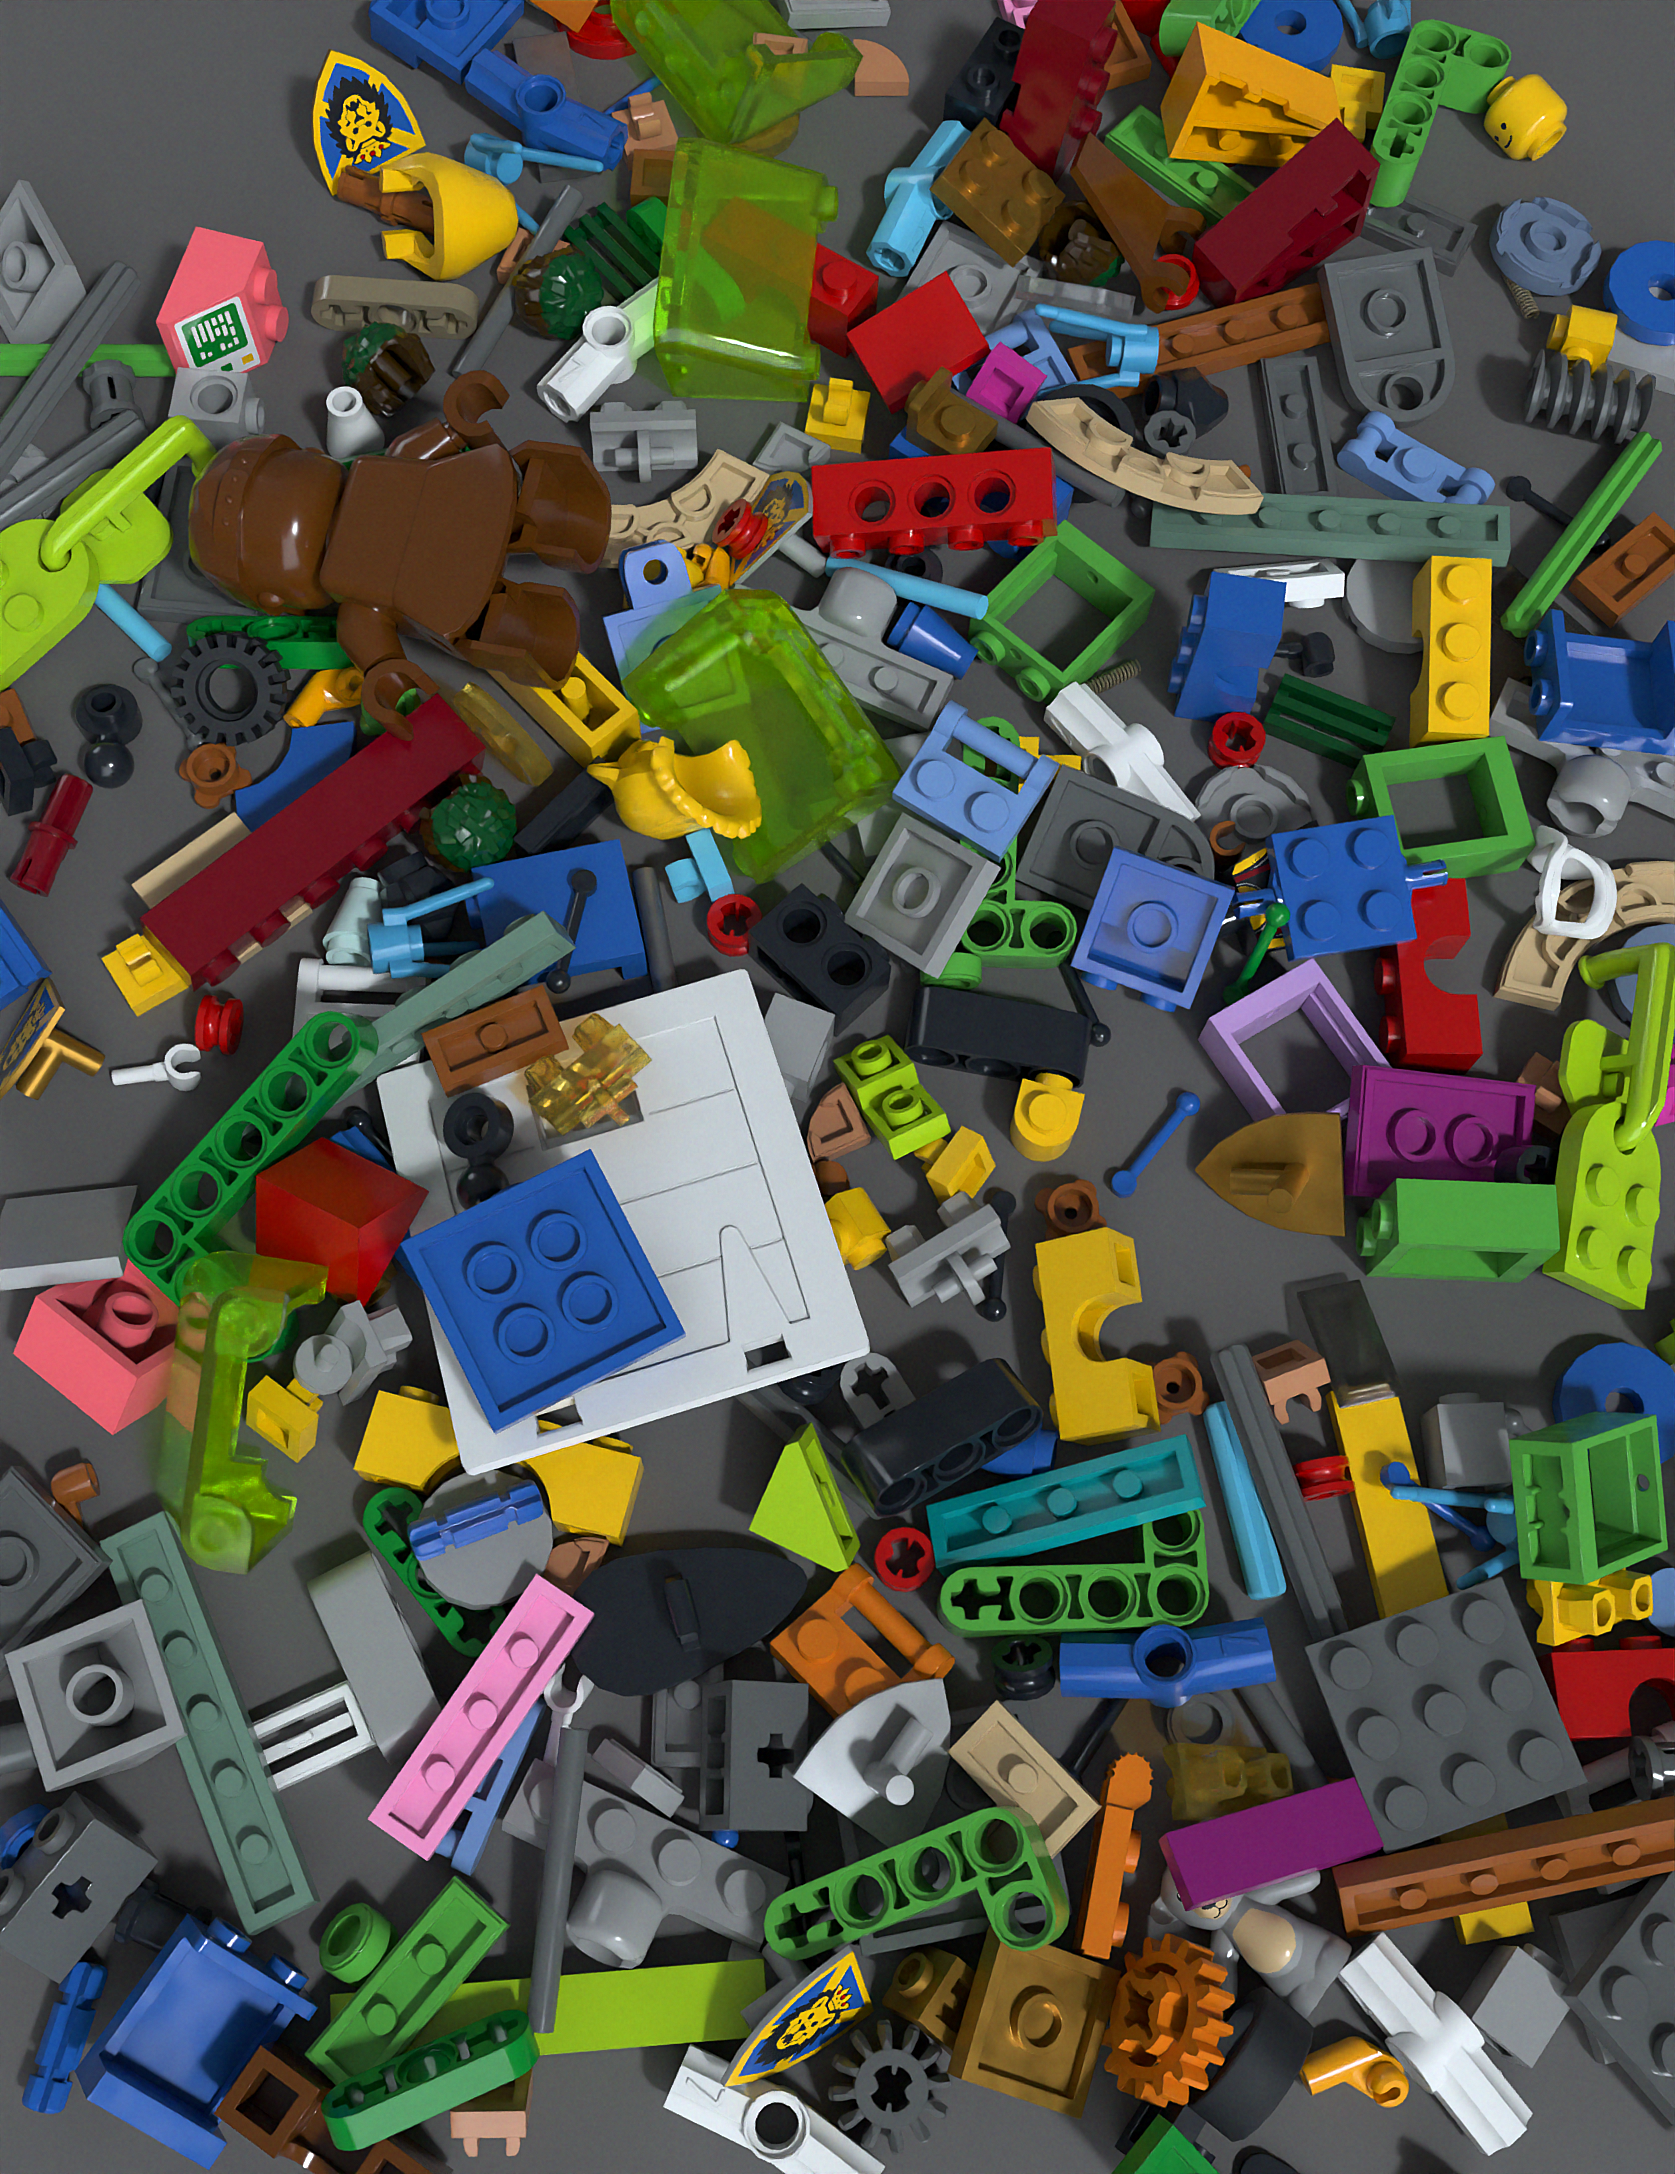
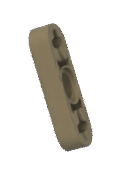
M328 275L321 277L315 283L311 314L320 325L335 331L358 333L365 324L370 325L376 321L377 323L395 324L403 328L407 333H416L419 337L458 340L468 338L475 333L480 303L473 291L453 283ZM385 305H395L406 310H396Z

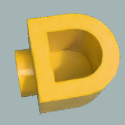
M1570 305L1566 315H1555L1546 348L1555 350V354L1560 352L1567 355L1568 371L1580 357L1589 360L1591 377L1596 368L1605 363L1612 349L1617 314Z
M1051 1073L1037 1074L1035 1081L1022 1079L1009 1132L1014 1147L1024 1157L1040 1162L1051 1161L1061 1156L1068 1149L1079 1122L1085 1094L1072 1091L1073 1083L1069 1079Z
M863 1187L836 1193L824 1204L844 1266L850 1264L854 1270L862 1269L876 1261L887 1251L883 1242L891 1234V1230Z

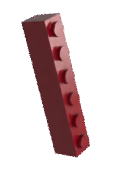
M438 693L405 717L413 725V740L403 741L386 731L139 918L144 937L193 992L206 982L211 987H214L225 981L239 968L241 961L237 957L256 942L264 948L278 940L291 926V922L287 917L306 903L311 909H316L323 905L338 891L340 884L337 881L355 867L362 872L376 864L389 849L386 843L403 830L409 835L418 831L421 823V818L418 815L423 807L432 809L451 794L455 789L451 788L449 783L458 774L467 773L483 776L481 770L483 769L486 746Z

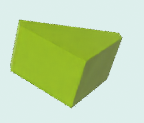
M809 1422L800 1425L785 1445L748 1530L834 1572H839L849 1568L861 1544L813 1423Z

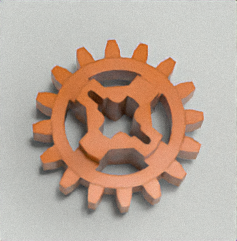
M1165 1933L1162 1942L1151 1937L1144 1939L1143 1957L1129 1951L1124 1956L1128 1972L1123 1978L1119 1977L1116 1995L1109 2014L1110 2027L1105 2030L1101 2044L1113 2050L1107 2057L1104 2068L1107 2072L1119 2076L1116 2087L1120 2091L1134 2095L1139 2100L1166 2108L1168 2101L1185 2105L1188 2103L1189 2086L1203 2091L1209 2086L1205 2071L1209 2062L1220 2066L1223 2065L1225 2058L1217 2048L1220 2037L1233 2035L1234 2026L1222 2021L1223 2011L1235 2002L1234 1994L1219 1989L1228 1971L1226 1967L1212 1962L1214 1952L1210 1949L1173 1934Z

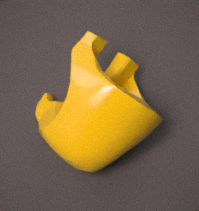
M429 152L412 154L388 165H380L379 190L382 193L419 191L426 187L433 202L434 245L420 231L410 229L381 231L384 256L387 259L403 260L431 279L443 282L459 279L507 248L516 238L519 217L514 195L496 177L447 157Z

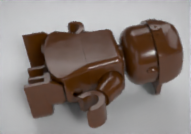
M485 370L467 372L449 385L443 400V412L447 421L443 423L439 417H436L396 437L386 450L384 456L371 454L358 456L352 462L350 470L337 459L326 455L321 449L315 447H305L302 449L292 438L286 435H251L241 437L221 448L197 476L191 491L188 529L189 549L194 565L230 599L250 609L269 615L279 616L284 612L305 616L310 612V609H321L336 601L339 604L336 620L337 642L364 677L361 689L364 709L389 733L403 741L413 740L414 733L412 723L396 711V705L401 696L414 688H419L430 696L441 688L416 663L407 660L397 634L430 641L454 657L469 661L475 667L503 672L511 681L520 685L558 691L565 686L571 677L577 660L581 626L579 610L572 596L563 587L534 582L518 584L503 578L509 556L535 553L543 564L553 569L590 574L595 572L602 562L608 546L612 518L610 493L605 481L582 447L528 439L507 451L502 440L487 420L477 423L479 417L491 409H502L510 397L500 380ZM466 446L471 450L463 453L461 451ZM512 458H513V460L515 461V463L518 465L519 470H520V472H521V474H522V480H523V485H522V487H521V482H520L519 473L516 471V469H515V467H514Z

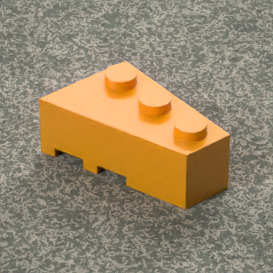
M1198 21L1160 105L1169 158L1281 167L1336 117L1342 123L1333 79Z

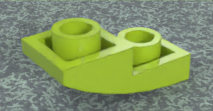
M889 1034L877 1040L861 1043L852 1052L833 1060L835 1069L842 1082L845 1083L854 1103L894 1160L951 1133L946 1113L919 1083L914 1063Z

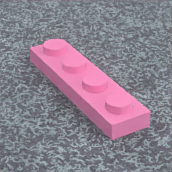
M536 1574L368 1817V1820L426 1861L430 1860L595 1614Z

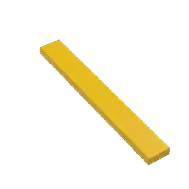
M1394 1380L1330 1391L1325 1397L1340 1456H1348L1350 1465L1345 1468V1476L1348 1480L1354 1481L1356 1490L1349 1493L1380 1620L1448 1596L1426 1506L1421 1502L1394 1499L1390 1495V1490L1386 1489L1380 1480V1470L1383 1466L1392 1462H1401L1407 1467L1410 1479L1421 1486ZM1501 1813L1434 1837L1435 1844H1444L1506 1830L1508 1825L1505 1814ZM1527 1901L1453 1916L1459 1944L1464 1945L1535 1932Z

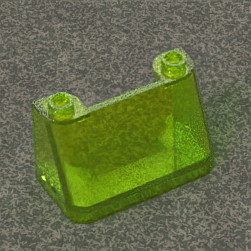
M610 0L613 20L618 29L705 137L715 146L739 145L845 89L853 80L863 58V55L847 36L835 31L824 32L819 35L813 43L811 50L808 49V53L775 55L766 44L753 45L754 32L799 38L768 0Z
M678 138L673 161L653 319L655 352L673 397L807 402L810 380H818L821 364L819 344H811L807 328L818 234L826 232L828 222L837 221L839 208L838 187L829 186L826 173L707 138Z
M724 589L621 681V684L632 698L630 703L638 710L639 720L651 728L657 726L664 730H678L695 755L711 753L730 740L739 741L742 748L746 750L751 761L749 770L753 772L754 786L757 789V795L761 798L762 821L761 825L756 828V832L751 833L750 836L744 839H740L737 836L732 839L734 845L732 856L740 870L753 878L757 885L774 880L893 799L892 792L904 775L898 761L798 615L781 596L768 589Z
M215 1251L196 1260L186 1271L182 1283L156 1479L157 1498L184 1550L198 1565L212 1570L247 1575L293 1531L297 1498L281 1497L271 1488L265 1476L268 1466L267 1459L235 1454L248 1357L261 1354L276 1343L281 1336L282 1330L287 1327L288 1316L295 1308L304 1304H318L324 1300L329 1266L234 1251Z

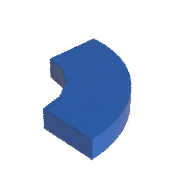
M354 722L292 728L290 749L279 768L259 784L235 790L237 816L251 833L356 755L357 730Z

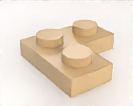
M998 1700L989 1707L948 1751L956 1762L997 1804L996 1807L1011 1805L1022 1808L1032 1815L1039 1826L1051 1859L1065 1847L1102 1807L1013 1713ZM996 1820L988 1830L987 1844L992 1855L1000 1861L1008 1862L1016 1853L1018 1845L1016 1832L1004 1820Z

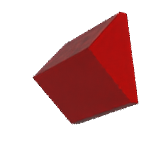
M944 271L846 333L847 344L852 356L891 414L904 408L907 398L916 384L921 380L928 383L941 366L951 371L952 377H954L991 352L989 344L947 271Z
M321 1137L256 1175V1253L349 1303L360 1300L363 1308H365L429 1191Z

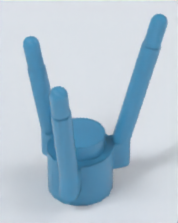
M1335 0L1353 30L1357 48H1364L1369 45L1370 53L1379 59H1389L1404 52L1412 29L1411 0H1377L1368 8V14L1364 22H1362L1350 0Z
M485 132L471 135L464 154L465 165L496 177L503 186H507L519 178L524 160L596 173L602 172L604 169L603 163L597 160L522 146L519 142L504 140ZM516 203L519 217L518 222L535 236L540 225Z
M1042 303L1035 306L1034 311L1037 315L1056 320L1049 323V330L1051 332L1106 342V365L1116 367L1117 373L1041 390L1036 395L1038 401H1041L1050 392L1070 384H1094L1104 389L1117 386L1138 387L1140 374H1154L1159 352V331L1157 327L1147 326L1146 324L1119 322Z
M485 877L404 907L382 909L383 922L367 924L368 945L373 974L390 973L391 979L405 977L439 979L450 972V965L422 963L424 962V957L466 954L480 949V944L476 941L423 943L420 925L407 926V921L493 888L494 880L490 877Z
M1393 1486L1390 1489V1495L1394 1499L1485 1508L1488 1511L1486 1518L1488 1531L1497 1542L1506 1546V1551L1459 1577L1456 1580V1586L1460 1590H1465L1481 1583L1514 1564H1520L1514 1494L1508 1495L1505 1492L1486 1494L1414 1486Z

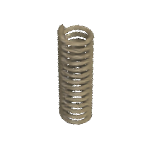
M1502 274L1524 318L1528 319L1534 316L1536 319L1540 310L1535 300H1533L1530 291L1519 287V285H1516L1515 282Z
M1135 659L1139 668L1138 672L1135 662L1133 660L1127 661L1126 664L1123 663L1122 666L1119 665V667H1115L1111 671L1108 670V673L1105 672L1101 676H1097V678L1094 677L1093 680L1090 679V682L1086 681L1085 684L1096 695L1101 694V692L1103 693L1115 687V685L1118 686L1119 683L1122 684V682L1140 675L1141 665L1138 659Z

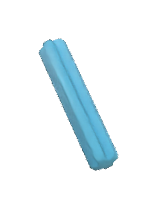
M1225 1401L1217 1402L1206 1407L1203 1419L1247 1593L1252 1600L1277 1597L1286 1591L1287 1586L1272 1528Z

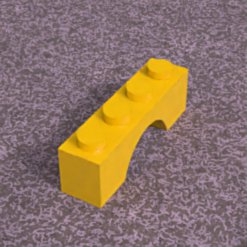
M401 1386L398 1395L379 1390L354 1470L366 1481L393 1488L407 1489L412 1493L429 1497L443 1479L462 1467L449 1408L437 1405L439 1396L419 1388ZM538 1420L540 1434L562 1427L551 1422ZM601 1436L593 1439L592 1445L581 1442L514 1463L530 1471L545 1486L549 1497L552 1521L558 1531L582 1537L601 1538L608 1540L612 1545L623 1547L644 1472L641 1457L631 1455L632 1445L617 1439Z

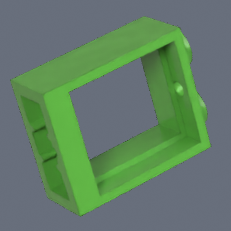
M1065 519L1057 526L1058 536L1046 537L1043 543L1039 544L987 595V612L980 620L970 618L967 641L979 649L976 655L982 661L992 666L998 665L1016 680L1017 685L1027 697L1037 702L1043 701L1048 706L1054 701L1058 693L1075 681L1079 685L1086 683L1147 620L1156 589ZM1052 575L1058 577L1113 620L1063 672L1003 625Z
M1505 735L1363 755L1351 779L1346 783V804L1352 816L1357 815L1358 820L1394 815L1400 851L1406 859L1407 865L1431 862L1437 859L1444 860L1446 869L1438 873L1425 874L1424 876L1448 872V878H1470L1517 871L1536 846ZM1466 774L1484 838L1404 850L1387 785Z
M1396 1178L1378 1199H1375L1373 1205L1364 1214V1217H1360L1357 1221L1355 1234L1356 1251L1359 1256H1366V1276L1520 1283L1560 1251L1556 1185Z
M1594 1411L1509 1439L1521 1578L1586 1585L1668 1550L1656 1414ZM1588 1448H1589V1458H1590V1470H1591V1481H1592V1492H1593V1503H1594V1514H1595V1526H1596V1531H1595V1528H1594V1517H1593V1506H1592V1495H1591V1484H1590V1472H1589V1461H1588V1450H1587ZM1640 1474L1647 1477L1649 1481L1648 1489L1643 1488L1639 1484Z

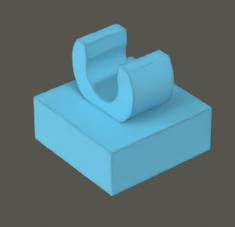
M704 828L686 835L692 858L678 860L665 867L677 902L690 901L706 891L712 905L720 897L735 894L731 878L710 829Z

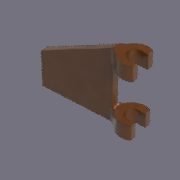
M1089 131L1080 141L1069 172L1137 276L1141 286L1143 303L1152 312L1160 314L1165 310L1169 294L1160 287L1171 289L1180 298L1186 293L1190 277L1182 267L1176 264L1153 260L1159 238L1160 244L1167 254L1182 255L1187 240L1177 231L1187 232L1196 241L1205 231L1207 221L1200 212L1192 208L1176 207L1168 204Z

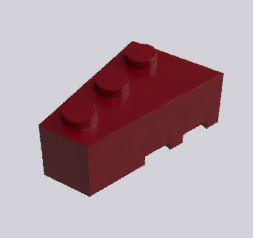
M1038 0L1028 15L1012 81L1020 84L1016 108L1014 112L1008 109L1003 112L999 129L1008 132V137L1014 146L1039 170L1047 173L1055 185L1077 152L1082 137L1089 131L1096 136L1102 121L1103 114L1097 111V105L1101 101L1110 79V72L1105 71L1104 67L1118 37V31L1112 28L1116 1Z
M1336 117L1221 221L1207 228L1198 237L1193 247L1191 262L1194 264L1199 277V289L1217 309L1271 295L1361 235L1381 164Z

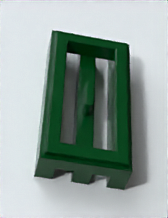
M605 202L596 207V216L591 218L586 213L578 219V228L574 230L568 225L561 236L562 241L570 243V246L584 252L587 257L592 259L595 271L601 277L602 285L620 304L636 292L586 242L589 239H592L608 255L613 265L622 274H626L640 289L657 277L664 279L668 276L676 284L675 273ZM630 256L646 271V273L630 258Z
M1285 673L1262 726L1266 734L1356 770L1363 755L1382 753L1396 717ZM1283 712L1314 725L1316 730L1283 718L1280 714ZM1340 735L1370 747V749L1365 751L1333 737Z

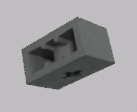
M729 1680L703 1685L699 1831H807V1815L813 1804V1792L793 1778L792 1774L808 1752V1742L814 1729V1713L811 1704L808 1702L809 1684ZM757 1752H763V1762H758Z
M74 1791L61 1807L53 1809L42 1819L34 1833L32 1843L13 1866L0 1872V1948L60 1984L159 1860L138 1832L77 1791Z

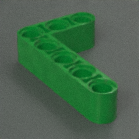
M327 1011L311 1018L130 1219L124 1229L122 1243L129 1260L228 1355L238 1361L253 1363L283 1353L293 1345L298 1337L300 1324L297 1313L291 1304L217 1234L255 1193L256 1175L285 1159L373 1061L379 1044L377 1031L368 1019L359 1014ZM340 1024L349 1030L352 1038L351 1049L348 1055L341 1060L334 1057L329 1047L330 1034ZM294 1074L301 1076L307 1087L306 1100L298 1109L289 1104L285 1095L286 1084ZM250 1123L259 1129L263 1139L262 1148L254 1158L246 1153L241 1141L242 1133ZM205 1173L210 1174L214 1178L218 1187L217 1199L212 1206L205 1204L198 1192L199 1181ZM160 1222L168 1225L173 1233V1248L168 1255L158 1248L155 1241V1231ZM207 1267L215 1270L221 1278L222 1291L217 1300L209 1297L203 1289L202 1278ZM254 1313H259L265 1317L270 1325L271 1334L266 1345L258 1343L251 1335L249 1325Z

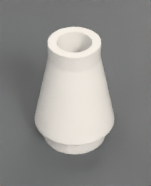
M339 387L331 391L326 400L328 408L326 444L332 458L338 460L383 449L385 442L383 431L364 405L360 393L351 387Z

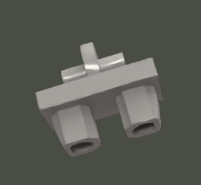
M662 401L652 411H632V408L627 406L625 402L604 403L600 412H590L593 463L597 471L639 470L640 483H651L652 470L698 469L696 410H687L683 401Z
M961 1191L944 1201L937 1210L942 1223L946 1227V1230L925 1241L915 1225H905L885 1239L892 1263L888 1266L911 1308L934 1294L943 1303L961 1291L964 1292L972 1305L975 1306L985 1299L977 1281L997 1270L993 1258L1011 1248L1000 1226L1001 1221L991 1205L987 1204L981 1208L966 1192Z
M360 1300L340 1307L325 1333L310 1337L297 1350L292 1366L296 1380L303 1388L315 1394L327 1395L339 1390L338 1395L343 1406L361 1399L378 1374L393 1368L397 1362L395 1352L407 1348L413 1340L399 1307L394 1304L368 1315Z

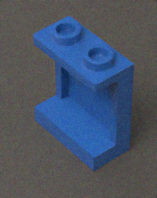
M1549 609L1538 629L1530 631L1524 646V663L1526 666H1531L1532 675L1528 707L1530 714L1536 715L1538 741L1675 756V621L1667 620L1651 643L1565 632L1563 611Z
M620 839L471 868L474 881L485 877H490L494 880L493 888L465 899L472 930L483 928L487 947L502 938L504 930L515 920L530 914L537 915L543 910L566 929L575 896L571 883L572 877L579 870L592 871L597 879V890L592 896L587 897L575 942L576 949L573 950L567 973L572 977L621 967L623 980L648 975L645 950ZM557 961L516 988L546 982L547 975L555 969ZM511 991L502 997L505 999L512 997Z
M187 1913L76 2068L75 2073L87 2100L209 2170L227 2144L218 2126L222 2120L213 2113L260 2045L277 2041L296 2013L309 2021L318 2006L304 1988L309 1977L295 1964L276 1953H273L269 1961L265 1962L247 1950L252 1941L229 1922L215 1917L210 1926Z

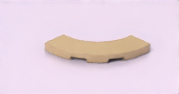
M1079 397L1033 402L1026 417L1029 424L1042 437L1072 461L1106 481L1145 498L1182 509L1224 515L1256 514L1264 498L1258 488L1232 460H1205L1178 455L1172 452H1168L1165 459H1160L1131 447L1133 442L1132 436L1101 418Z
M717 449L705 468L692 481L671 493L669 498L641 507H635L633 504L611 505L612 518L608 546L603 560L598 567L618 568L619 554L623 549L657 539H664L684 549L687 552V556L691 555L696 545L700 543L712 544L713 530L727 508L741 498L746 499L753 506L770 475Z
M1635 862L1627 864L1625 868L1612 870L1617 889L1616 908L1607 931L1598 938L1579 939L1542 934L1533 928L1535 914L1516 937L1506 954L1498 974L1493 997L1554 1011L1561 1003L1563 990L1573 967L1591 947L1616 933L1628 929L1668 923L1675 924V862ZM1594 879L1578 880L1560 891L1556 907V920L1576 923L1585 922L1594 899Z

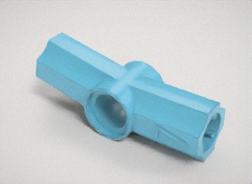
M943 121L910 167L894 168L887 177L884 191L887 210L866 254L873 266L883 269L891 276H908L935 220H946L954 213L929 189L972 132L963 127L960 121Z

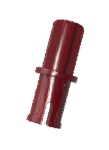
M67 773L58 778L39 822L31 821L28 826L31 835L24 853L9 879L12 884L35 895L49 896L50 889L56 878L55 876L68 850L75 849L78 843L73 838V835L93 793V786L78 776Z

